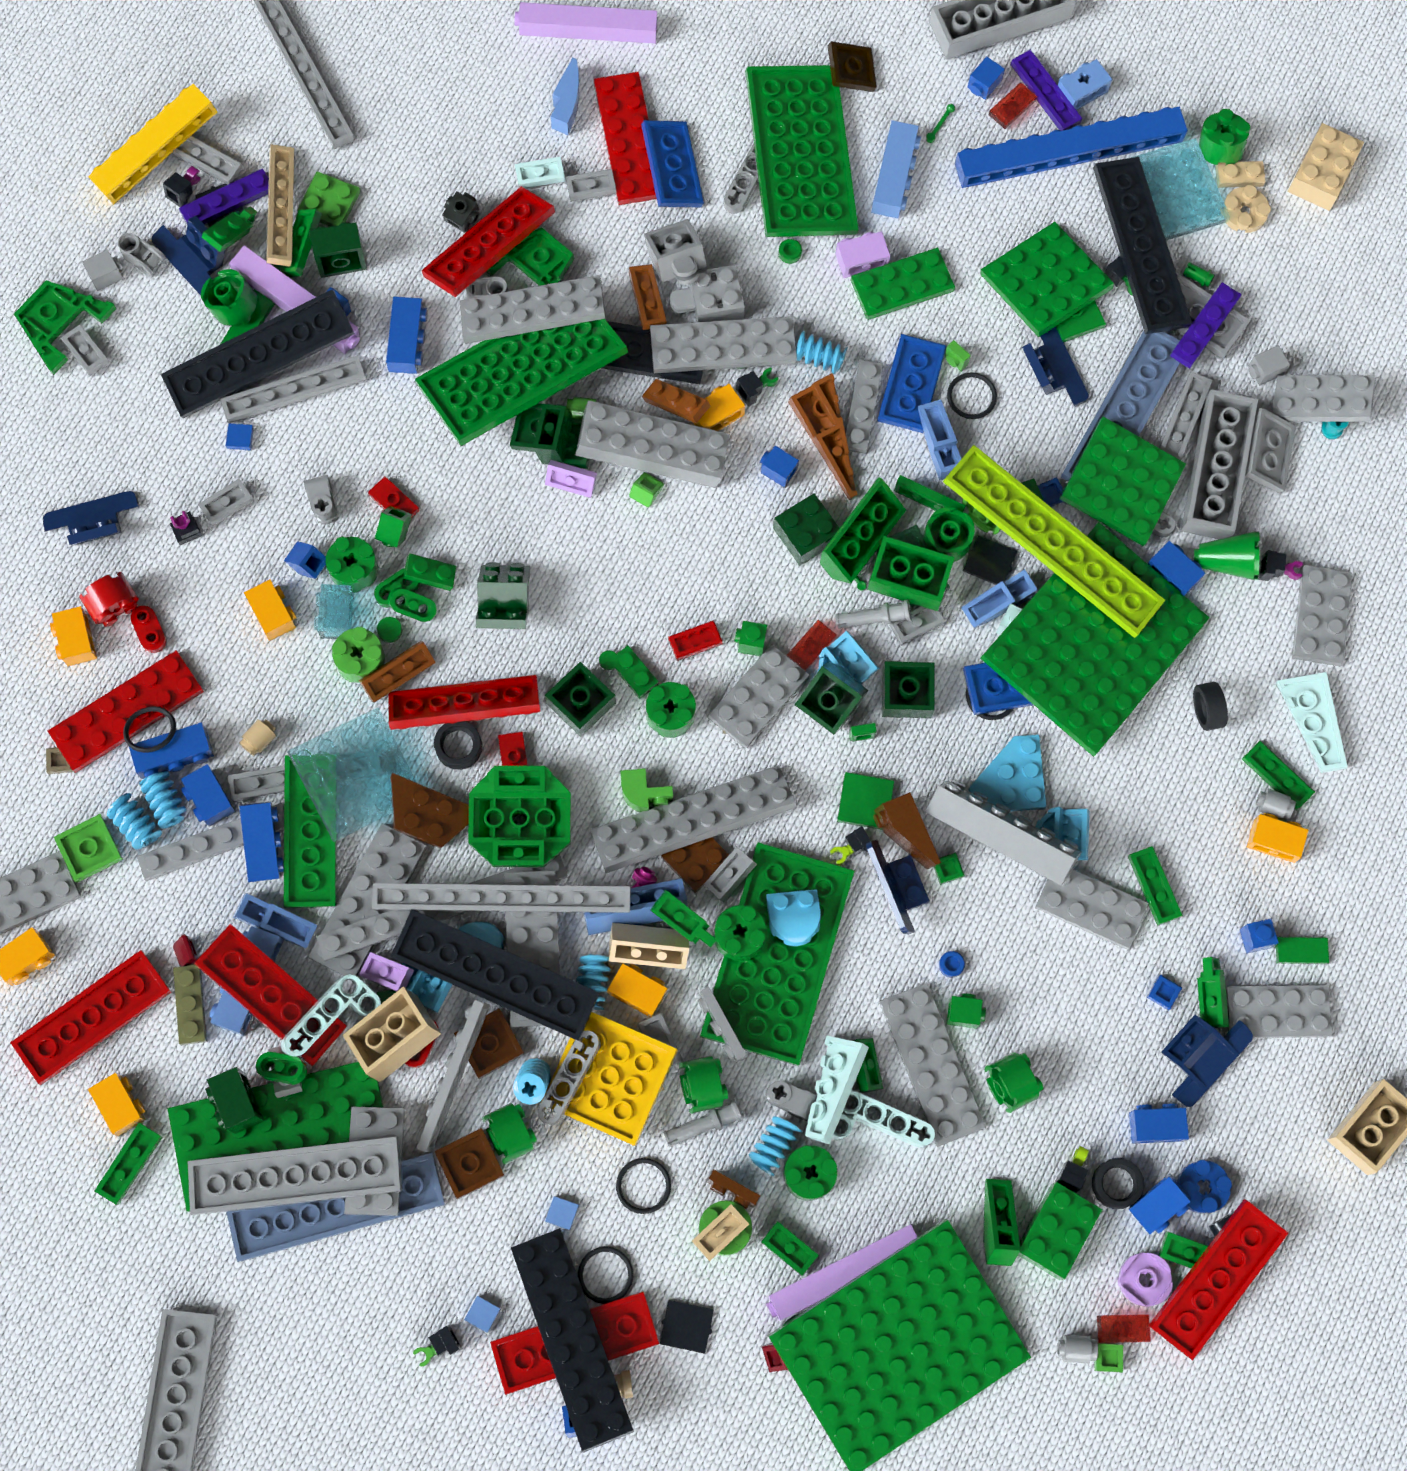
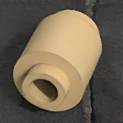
M258 719L242 735L243 739L239 744L248 753L255 756L257 753H261L276 737L274 733L276 728L268 720L265 719L262 722Z

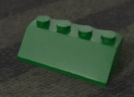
M878 477L822 551L820 565L834 580L851 584L881 545L883 537H887L906 511L905 507L882 478Z

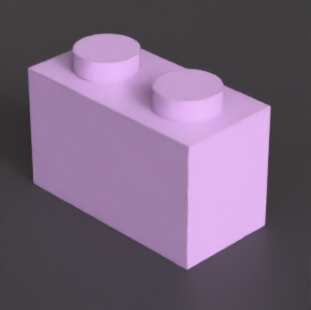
M882 231L877 233L868 232L862 237L854 239L845 238L838 242L835 255L843 278L889 264L890 253Z

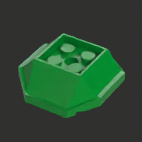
M494 766L469 793L468 843L492 867H545L571 844V793L546 766ZM517 815L527 817L526 822L522 825L515 824L513 820Z

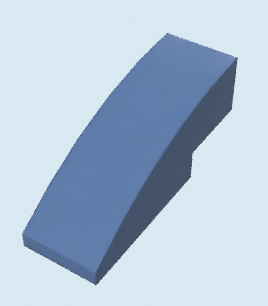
M573 57L552 94L553 107L555 109L551 115V128L565 135H569L579 104V71L577 59Z
M941 400L918 406V411L928 449L940 481L944 480L961 460V456L956 446V436Z
M1024 569L1009 580L995 585L961 608L973 628H977L1006 613L1010 604L1017 607L1034 597L1039 590Z
M247 893L243 895L233 918L278 935L283 940L305 949L317 927L316 924Z

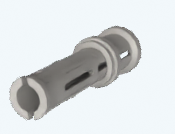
M908 599L904 600L903 603L891 605L883 603L881 607L836 613L838 629L883 622L888 625L892 621L905 619L907 622L912 621L911 606Z
M735 1099L731 1100V1103L718 1109H710L708 1111L709 1114L664 1131L663 1133L669 1148L712 1129L720 1131L727 1124L743 1121Z

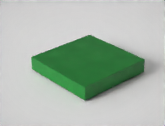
M845 772L837 822L879 829L874 821L873 815L876 814L874 810L892 799L894 781Z

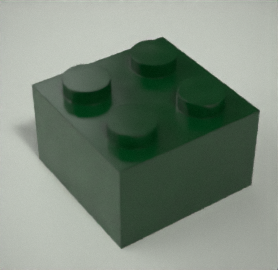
M344 222L333 227L322 226L309 231L314 258L321 278L367 270L357 222Z
M815 493L777 515L773 521L774 531L799 566L822 553L840 529Z
M828 661L820 668L795 703V706L835 735L843 727L869 690L831 661Z
M885 661L882 668V717L931 719L935 711V663Z
M579 662L545 694V701L566 724L582 737L616 704V695L582 662Z
M234 1067L206 1079L209 1087L205 1088L210 1102H214L217 1106L218 1111L215 1112V1117L220 1127H224L225 1130L236 1134L264 1122L244 1071Z

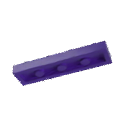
M1031 49L1011 60V67L1059 130L1072 129L1081 124L1083 118Z
M262 168L180 207L179 212L186 224H188V219L197 216L205 225L241 206L243 207L268 195L269 178Z
M1221 282L1174 348L1170 357L1190 369L1242 294Z

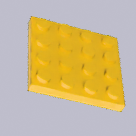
M592 1012L584 1031H592L600 1038L601 1046L564 1115L633 1146H637L678 1049ZM590 1036L589 1039L584 1038L582 1040V1043L585 1044L583 1051L580 1052L577 1049L575 1054H579L587 1060L589 1055L584 1053L588 1047L593 1048L595 1044L592 1042L593 1037ZM571 1037L566 1045V1048L562 1054V1057L558 1063V1066L554 1072V1075L550 1081L546 1093L575 1041V1039ZM580 1059L571 1060L569 1063L570 1072L575 1074L582 1070L583 1064ZM561 1082L557 1085L556 1092L560 1097H565L570 1092V1086L567 1082ZM551 1096L550 1098L551 1101H554V1104L551 1108L553 1110L556 1104H560L562 1106L564 1103L563 1101L555 1099L553 1096Z

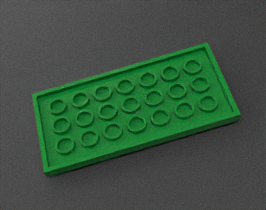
M830 65L747 66L745 74L765 237L857 235L859 228L840 87L832 85Z
M605 319L482 341L415 378V381L460 446H463L628 353L627 346Z
M757 842L752 859L757 865L747 876L739 905L751 906L762 916L766 924V938L762 949L750 960L734 961L726 956L723 957L713 995L745 1051L799 1066L854 870ZM817 889L820 906V929L811 938V941L800 946H789L784 944V941L777 936L774 937L769 928L766 894ZM736 929L734 935L744 938L745 931ZM707 1012L700 1037L726 1044L721 1035L716 1036L710 1025L713 1019L709 1012Z
M355 1062L306 1074L304 1080L301 1081L302 1092L279 1098L275 1095L273 1083L252 1087L264 1122L236 1134L219 1126L215 1117V1112L218 1111L217 1106L214 1102L211 1103L209 1098L167 1108L186 1211L190 1212L188 1161L349 1142L351 1107L384 1108L379 1082L366 1075L360 1063Z

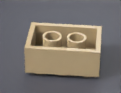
M1322 123L1287 192L1330 211L1364 142Z
M403 986L344 1033L343 1037L366 1075L382 1082L441 1035V1032L419 997Z
M1385 1079L1374 1082L1327 1141L1366 1175L1377 1173L1407 1137V1098Z

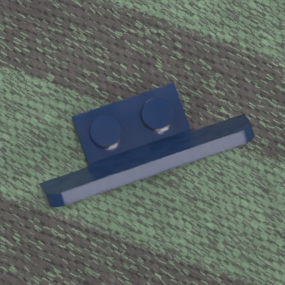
M197 216L188 219L186 235L178 240L162 225L152 235V243L201 296L202 287L210 278V275L223 266L225 250L219 252L202 238L203 232L208 228Z
M1056 326L1040 336L1044 345L1034 349L1032 344L1028 343L1022 347L1046 395L1066 388L1074 407L1086 402L1089 394Z
M126 491L47 512L43 516L44 532L68 526L70 535H67L69 545L74 546L122 533L117 513L140 506L135 493Z
M878 840L866 843L867 851L901 932L908 935L914 933L915 930L907 911L927 904L930 900L911 855L888 863L885 860Z
M1195 1014L1161 1051L1167 1059L1183 1070L1188 1076L1174 1091L1172 1096L1186 1107H1192L1252 1041L1253 1034L1248 1027L1239 1020L1223 1037L1215 1028Z

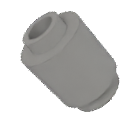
M1269 788L1265 792L1260 791L1256 800L1259 812L1275 815L1281 820L1283 818L1290 819L1296 801L1291 800L1290 796Z
M1063 1335L1062 1340H1058L1057 1354L1062 1356L1063 1362L1089 1364L1090 1361L1097 1360L1098 1343L1096 1339H1091L1090 1336Z

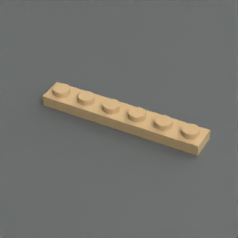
M271 144L269 150L266 263L291 266L294 148Z

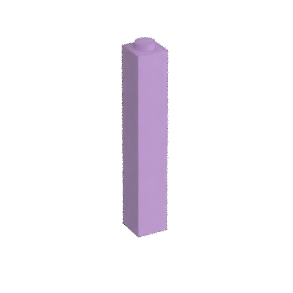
M520 2L519 12L515 11V26H519V35L656 44L657 11Z
M243 246L229 262L231 269L238 271L252 288L272 300L273 303L286 312L315 298L314 295L271 264L266 263L264 259L246 246ZM351 322L350 324L355 334L333 344L334 347L344 354L349 349H354L360 340L358 327Z
M910 1224L769 1295L768 1299L770 1302L766 1303V1306L772 1318L777 1316L779 1321L817 1303L917 1238L912 1225Z

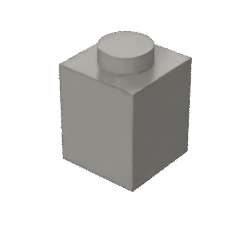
M108 249L82 261L97 291L123 279L119 272L123 267L117 256L111 257Z
M1279 345L1255 355L1248 365L1251 377L1256 379L1259 386L1276 379L1277 375H1284L1290 366Z

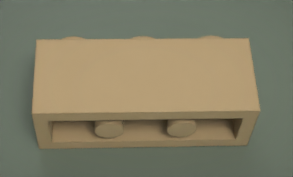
M612 923L609 939V961L686 969L689 940L675 929Z

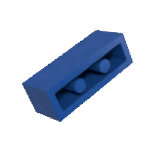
M393 296L386 357L389 372L417 374L418 365L422 366L423 352L420 351V344L425 342V329H422V323L427 322V308L423 307L422 298Z
M202 722L176 730L172 740L160 750L143 753L129 747L135 771L141 779L155 773L177 772L184 769L185 765L192 763L196 765L203 764L209 760L208 758L214 757L207 729ZM169 733L134 744L144 748L153 747L162 743Z
M272 801L240 805L248 882L279 879L281 877L280 872H284L283 857H278L277 847L282 846L280 832H275L274 822L279 821L277 806L272 807Z

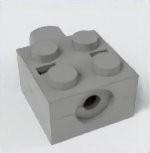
M688 219L644 233L649 257L662 282L676 278L682 285L691 284L698 279V270L707 267L702 243Z
M735 265L698 271V279L688 284L689 288L671 292V310L676 314L694 311L696 322L744 319L745 306Z

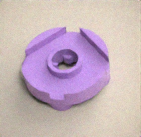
M1142 1252L1127 1258L1120 1268L1118 1285L1123 1295L1133 1304L1144 1307L1157 1305L1166 1300L1171 1293L1173 1285L1169 1265L1163 1258L1153 1253ZM1149 1273L1152 1276L1149 1279L1152 1280V1284L1150 1286L1147 1284L1142 1286L1139 1282L1141 1281L1139 1279L1140 1274L1145 1275Z

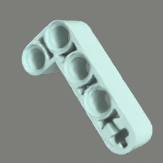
M349 974L340 977L285 1035L281 1041L283 1053L295 1057L301 1056L348 1005L360 1016H367L381 1005L380 998L357 976ZM346 979L354 984V990L351 994L345 993L342 988L343 982ZM365 997L370 998L373 1002V1008L369 1012L363 1010L361 1002ZM327 999H332L336 1002L335 1012L329 1013L325 1010L324 1004ZM310 1018L316 1019L319 1024L318 1030L314 1033L308 1031L306 1023ZM302 1034L309 1038V1040L302 1038L298 1042L299 1050L289 1049L291 1047L290 1039L297 1040Z
M851 1090L849 1097L855 1099L856 1108L848 1110L844 1107L839 1121L845 1123L846 1132L844 1134L834 1132L832 1138L835 1140L845 1139L852 1131L855 1121L918 1148L929 1145L935 1137V1132L929 1123ZM870 1107L877 1108L880 1111V1119L871 1120L867 1116V1109ZM893 1118H900L904 1122V1129L902 1131H896L892 1128L891 1120ZM912 1123L914 1124V1126L911 1128L912 1130L919 1132L921 1129H924L925 1135L928 1138H924L922 1141L918 1140L919 1135L914 1132H911L909 1136L905 1134L909 1130L910 1125Z

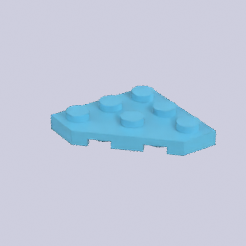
M1039 735L1014 736L972 783L968 791L971 793L979 792L988 797V802L995 806L997 803L1008 807L1010 811L1045 809L1046 798Z

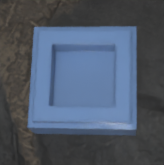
M554 1196L545 1222L571 1230L579 1205Z
M477 1296L464 1320L488 1333L501 1308Z

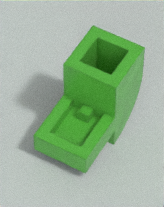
M645 769L620 770L622 795L627 805L637 812L649 811V803H653L654 806L668 805V802L673 801L672 786L647 788Z

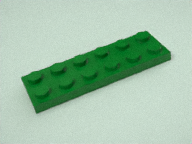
M285 755L284 908L336 907V755Z

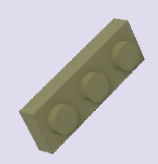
M196 965L173 968L179 1044L182 1046L207 1042L201 969Z

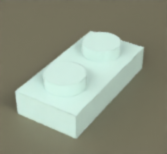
M561 157L515 164L519 188L521 186L530 188L565 182Z

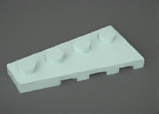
M1327 672L1278 680L1276 684L1320 772L1325 773L1346 769L1347 762Z
M826 1036L825 1044L828 1048L826 1055L822 1056L820 1066L823 1067L821 1080L816 1082L815 1091H817V1099L811 1105L805 1136L812 1140L830 1144L869 1047L860 1042Z

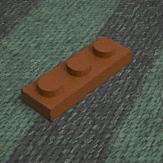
M652 264L629 267L628 273L642 329H650V325H665L667 321Z
M655 379L642 395L646 403L693 423H697L710 407L708 400L658 379Z
M420 641L379 667L372 674L359 680L371 702L375 703L436 662L425 643Z

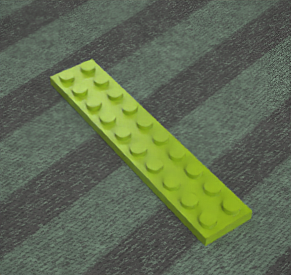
M975 445L969 449L944 479L943 482L1134 638L1139 635L1165 601L1159 594Z

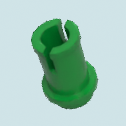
M1189 262L1183 276L1201 283V287H1209L1215 274L1211 273L1212 270L1209 269L1207 271Z

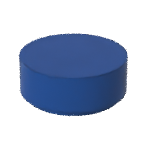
M955 951L944 953L939 960V970L944 976L949 978L959 976L965 968L963 956Z

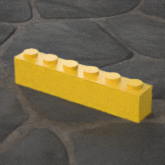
M191 84L189 87L184 88L175 100L166 104L157 116L148 120L139 132L131 135L121 148L113 151L103 164L95 167L88 177L114 205L166 159L174 149L178 148L217 113V110L211 101L194 84Z

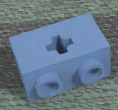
M1096 59L1090 63H1083L1071 74H1064L1058 81V87L1074 108L1078 110L1107 93L1113 79Z

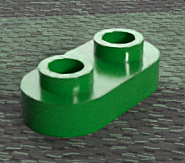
M405 568L378 584L374 590V596L380 606L390 608L388 599L383 598L386 593H390L393 589L399 587L415 592L419 588L420 583L412 581L410 585H404L406 579H403ZM402 595L397 597V604L404 600Z
M395 588L388 596L390 608L397 613L421 622H428L436 615L437 608L433 600L408 589ZM402 595L404 598L403 602L397 604V597ZM425 604L426 610L420 613L419 606Z
M265 1052L256 1061L257 1073L266 1080L295 1085L303 1081L307 1074L306 1064L295 1056ZM275 1064L274 1069L269 1071L270 1067ZM295 1069H298L295 1075H291V1072L293 1073Z

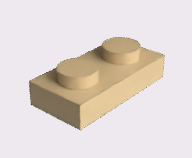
M1263 161L1237 162L1228 165L1218 162V165L1215 166L1218 188L1245 187L1247 185L1262 187L1266 182Z
M731 1204L692 1240V1243L710 1262L749 1223Z

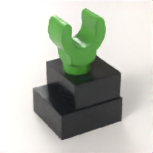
M447 1325L428 1337L432 1345L417 1348L413 1354L415 1355L419 1352L426 1354V1360L419 1364L420 1367L428 1365L436 1354L441 1355L448 1351L450 1355H453L462 1350V1347L451 1326Z

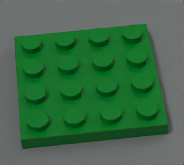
M1053 222L983 267L980 271V275L1037 337L1045 334L1112 290L1114 286L1110 278L1056 222Z
M1102 417L1059 499L1144 546L1147 544L1186 463L1109 419Z

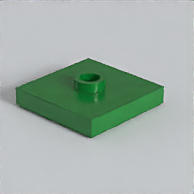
M1093 301L1058 324L1056 328L1064 343L1105 328L1106 323L1096 302Z

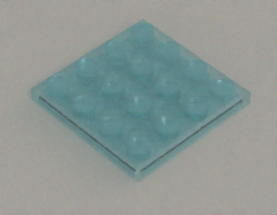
M1196 138L1134 156L1140 158L1166 241L1228 222L1230 219L1229 213Z
M378 707L287 751L333 842L393 813L390 782L392 773L416 782Z

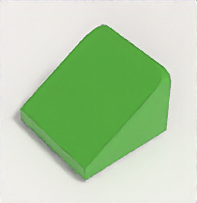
M644 472L633 483L629 497L649 508L664 487V483Z

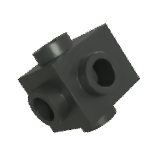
M456 191L454 196H449L442 216L445 222L465 233L469 225H473L477 221L480 212H478L479 207L476 199L466 192L461 194Z

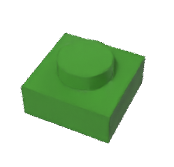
M955 340L947 346L944 355L947 362L952 367H957L961 372L968 366L971 357Z
M1098 1344L1097 1360L1094 1361V1371L1123 1373V1345Z

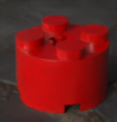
M116 572L118 576L114 578L109 574L96 580L85 588L87 592L85 596L80 594L79 598L95 624H103L104 627H109L117 622V616L124 612L130 614L138 607L137 602L139 598L122 572Z

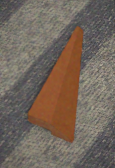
M831 373L812 383L810 387L791 396L788 403L845 495L851 500L858 494L855 489L853 469L850 464L849 449L843 419L840 414L838 394H836L834 384L835 379Z

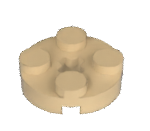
M1247 185L1232 190L1226 196L1223 203L1222 217L1231 229L1238 231V229L1246 230L1245 233H1251L1259 230L1264 225L1271 207L1266 197L1256 187ZM1242 206L1250 208V213L1242 212Z

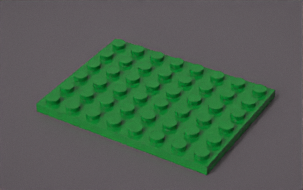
M1100 522L1088 533L1087 537L1165 599L1139 635L1134 638L1054 573L980 657L981 660L1093 757L1101 750L1210 618Z
M947 1219L941 1221L767 1335L849 1471H863L1032 1358Z

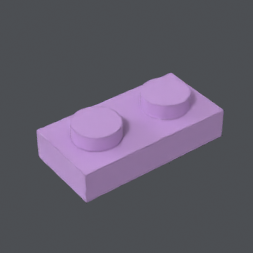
M550 460L545 485L591 498L594 492L597 473Z
M370 952L359 976L397 992L403 986L406 988L414 970Z

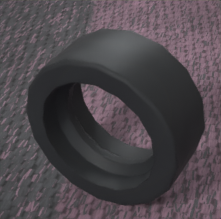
M1214 681L1196 685L1193 691V703L1200 726L1206 731L1224 728L1228 721V709L1221 686Z
M469 722L445 723L438 729L434 737V749L438 759L444 766L463 770L471 767L478 761L482 753V741L478 730ZM454 731L467 733L473 741L471 752L461 759L449 757L443 748L446 736Z
M1112 1158L1100 1164L1094 1171L1092 1190L1097 1200L1104 1206L1112 1209H1124L1135 1204L1142 1196L1144 1177L1140 1169L1132 1161L1124 1158ZM1113 1168L1126 1170L1133 1180L1132 1192L1124 1199L1110 1197L1103 1188L1104 1175Z

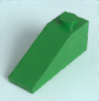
M987 1178L985 1180L983 1243L985 1260L988 1265L1012 1266L1021 1251L1011 1180Z

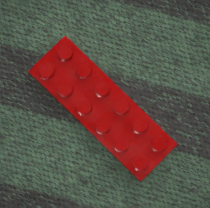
M639 71L595 78L594 87L609 162L614 177L618 206L657 199L641 126L644 120L649 119Z
M521 186L421 270L423 277L452 296L457 297L555 213L554 205Z
M177 650L47 730L71 769L76 773L125 742L123 736L125 723L136 711L156 706L162 707L171 713L204 691ZM155 711L139 715L130 725L129 738L137 735L166 715Z
M537 675L392 691L388 693L390 730L470 720L478 721L495 717L503 718L520 714L529 715L540 712Z
M229 924L194 963L281 1040L318 1001L232 924ZM325 1007V1010H326L327 1012L332 1013L330 1010H328V1009ZM310 1018L307 1021L306 1027L308 1031L314 1033L318 1030L319 1024L316 1019ZM336 1018L300 1057L313 1066L345 1030L347 1025L339 1018ZM302 1034L297 1040L290 1039V1048L292 1050H299L298 1042L302 1038H307V1040L309 1038Z
M140 950L10 1043L36 1082L42 1085L169 995L171 990L145 953Z
M1244 1199L1148 1326L1193 1361L1289 1233L1248 1200Z
M644 1292L590 1309L608 1361L659 1344ZM538 1326L490 1342L505 1395L556 1378Z

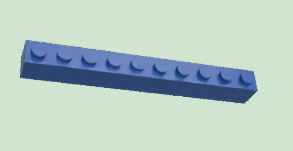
M1180 106L1174 108L1165 107L1155 112L1149 113L1146 111L1131 117L1121 116L1116 120L1098 121L1088 126L1078 125L1068 130H1054L1049 134H1034L1025 139H1010L1001 144H987L976 149L967 148L957 153L955 167L961 187L966 188L1182 143L1188 130Z

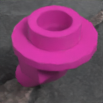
M644 866L636 868L632 876L636 883L631 888L655 884L657 882L655 872Z

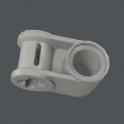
M125 233L118 239V246L123 258L147 276H152L153 270L158 263L166 259L159 249L148 244L133 233ZM131 245L135 246V248L131 250H126L127 247Z
M501 277L478 278L466 288L464 300L492 295L496 290H503L501 293L509 292L507 283Z
M328 475L304 480L306 494L316 520L321 524L332 523L337 516Z
M775 1081L766 1090V1099L771 1105L786 1111L794 1117L808 1121L811 1105L817 1099L815 1094L784 1081ZM780 1087L782 1088L781 1093L785 1096L777 1100L772 1090Z

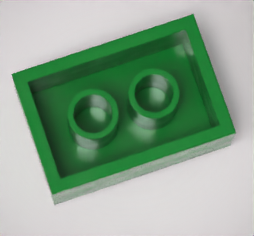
M884 536L867 590L902 601L908 599L912 604L938 611L955 557Z
M1057 1182L1051 1184L1020 1240L1021 1251L1018 1256L1059 1281L1065 1280L1103 1209Z

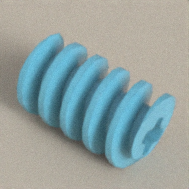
M802 331L796 346L797 361H801L805 356V363L809 365L814 359V367L818 368L823 363V370L827 371L832 366L833 374L840 370L847 352V348L841 352V344L839 343L832 349V341L830 340L824 346L822 337L817 342H814V334L805 339V331Z
M169 772L152 774L139 783V785H142L141 791L143 794H146V801L150 803L149 808L151 811H154V818L159 820L158 827L161 829L179 824L184 820L181 814L187 810L185 806L177 808L182 799H173V796L178 791L177 789H168L174 784L172 780L165 781L170 775Z
M125 793L110 806L107 811V817L113 819V824L119 827V831L122 834H126V840L132 842L134 849H142L155 842L161 836L162 831L157 830L153 833L156 823L153 822L147 825L146 823L150 820V816L140 817L144 809L140 807L135 810L134 808L138 802L136 800L128 802L132 794Z
M597 954L581 956L579 961L584 966L578 968V972L582 976H578L576 982L598 992L607 991L608 988L602 986L601 982L609 981V978L603 975V972L611 971V968L604 965L605 962H609V957ZM599 995L593 1010H604V1008L598 1006V1002L606 1001V998Z
M532 1058L525 1061L520 1067L514 1081L513 1090L517 1099L522 1103L536 1104L545 1096L551 1079V1068L548 1063L542 1059Z
M773 1116L771 1119L775 1126L767 1125L766 1127L770 1135L762 1134L760 1136L764 1144L756 1143L754 1145L759 1153H749L753 1163L771 1176L775 1175L770 1169L771 1166L780 1167L776 1158H786L782 1149H792L787 1141H797L793 1132L802 1133L797 1126L788 1120Z

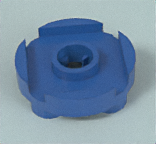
M1200 1160L1189 1164L1180 1172L1177 1182L1191 1197V1202L1188 1205L1190 1206L1189 1210L1193 1212L1212 1213L1224 1207L1229 1200L1232 1182L1225 1170L1214 1162ZM1200 1180L1202 1182L1206 1180L1209 1183L1210 1191L1208 1194L1207 1192H1204V1194L1199 1192L1200 1186L1198 1182Z

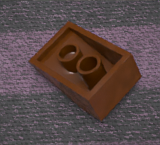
M911 792L885 802L874 810L876 814L873 817L879 829L882 828L889 838L925 869H930L941 863Z

